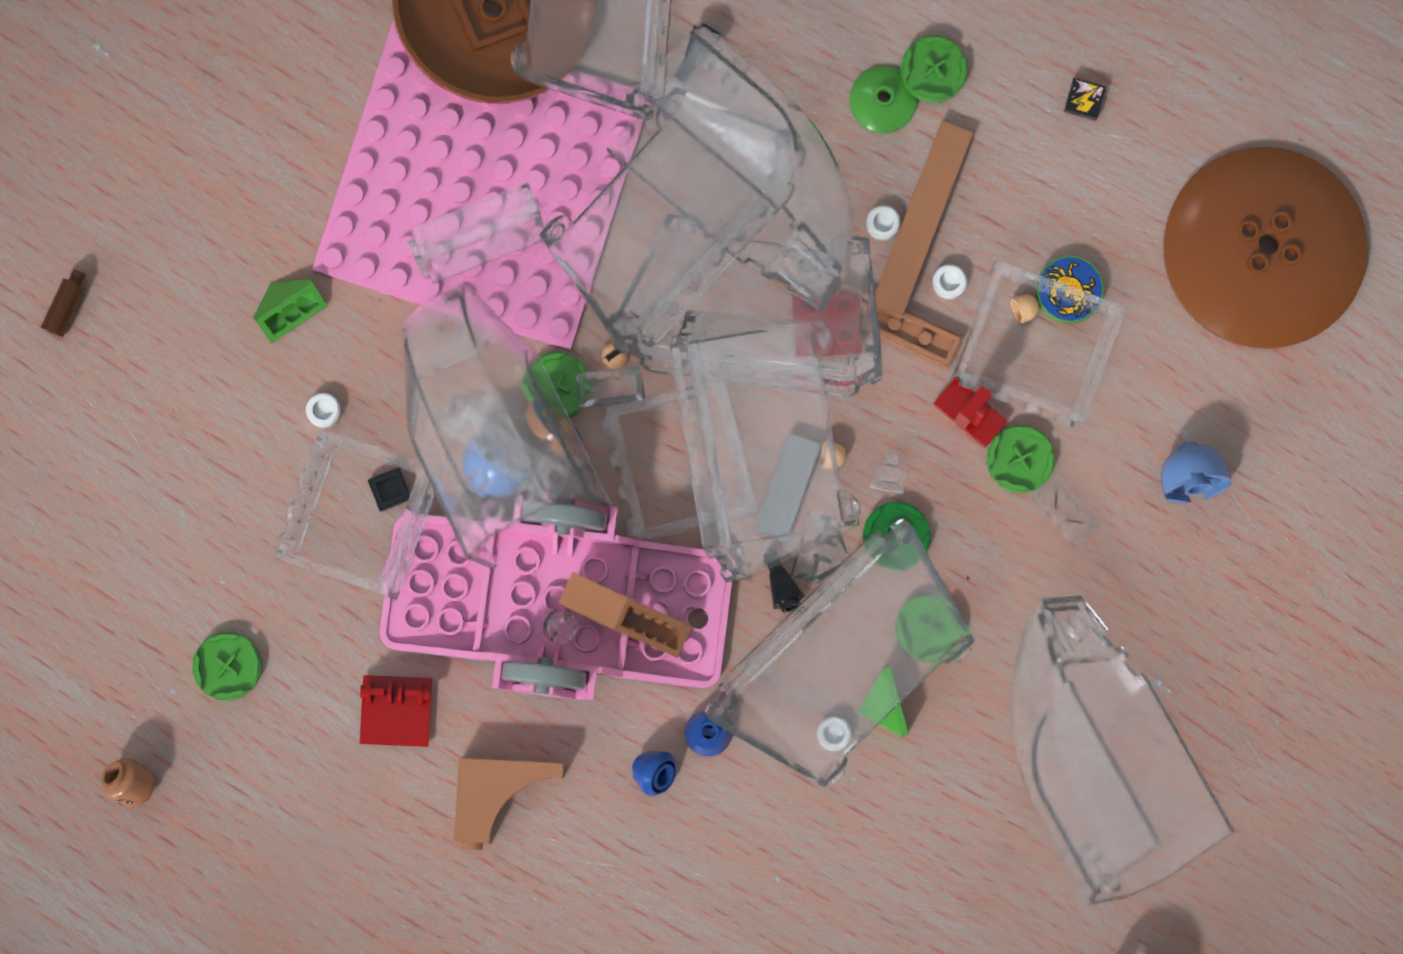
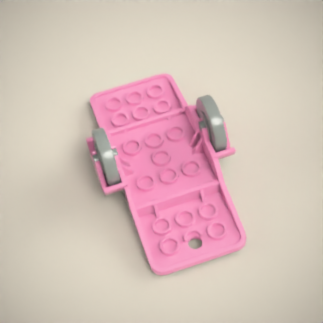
M517 495L514 522H488L413 513L405 514L396 521L393 529L380 624V638L383 644L393 650L495 662L492 688L566 699L593 700L596 675L701 689L709 688L717 683L721 675L734 572L733 563L726 554L718 551L641 541L614 535L618 507H598L577 500L560 498L533 499ZM572 572L688 625H690L688 616L691 611L702 609L708 615V623L700 629L691 628L677 658L608 628L558 604Z

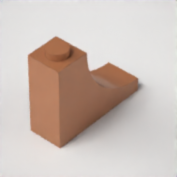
M572 572L558 604L608 628L677 658L692 626L574 572Z
M459 758L454 842H462V849L483 850V843L491 844L494 825L507 802L519 791L533 783L546 779L564 778V764Z

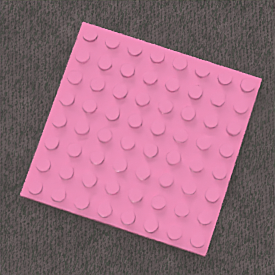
M393 19L312 271L571 351L652 95L571 71L566 78L550 90L524 101L508 104H490L468 100L441 88L421 72L405 51Z

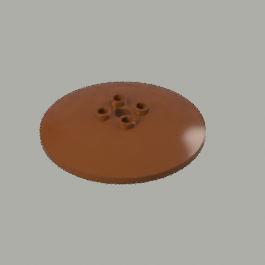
M392 0L393 17L400 41L413 63L421 72L438 86L454 95L490 104H508L531 99L545 93L560 83L581 59L589 43L595 20V0ZM487 2H494L499 5L501 14L497 17H490L483 11V5Z
M1255 147L1237 150L1213 160L1199 170L1187 182L1175 199L1166 222L1163 242L1164 263L1171 287L1191 317L1206 330L1228 342L1261 349L1282 348L1307 341L1337 321L1348 309L1361 286L1365 274L1368 251L1367 233L1361 212L1353 196L1340 179L1328 168L1312 158L1291 150L1274 147ZM1270 236L1276 241L1277 249L1274 253L1267 254L1260 249L1259 240L1261 237Z

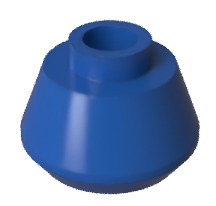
M705 709L695 713L689 719L685 729V737L689 747L697 754L715 756L723 752L730 744L732 728L729 720L721 712ZM707 725H710V726H712L713 728H712V729H711V728H706V726H707Z
M665 751L644 752L637 756L633 762V778L648 796L664 793L672 785L676 776L677 767L674 757Z

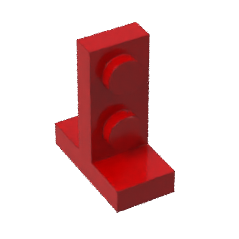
M956 377L933 403V406L984 448L988 446L1008 422L988 404L992 396L988 390L981 386L974 393Z

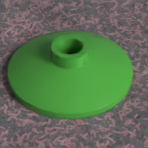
M879 66L865 71L856 79L850 92V108L855 119L866 129L877 133H890L904 127L911 120L917 106V99L906 90L901 80L900 70L892 67ZM880 92H887L890 95V100L888 102H881L877 95Z

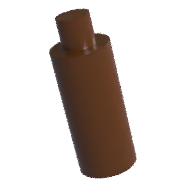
M73 269L69 280L63 278L40 328L61 338L64 337L86 290L85 287L81 286L86 274Z

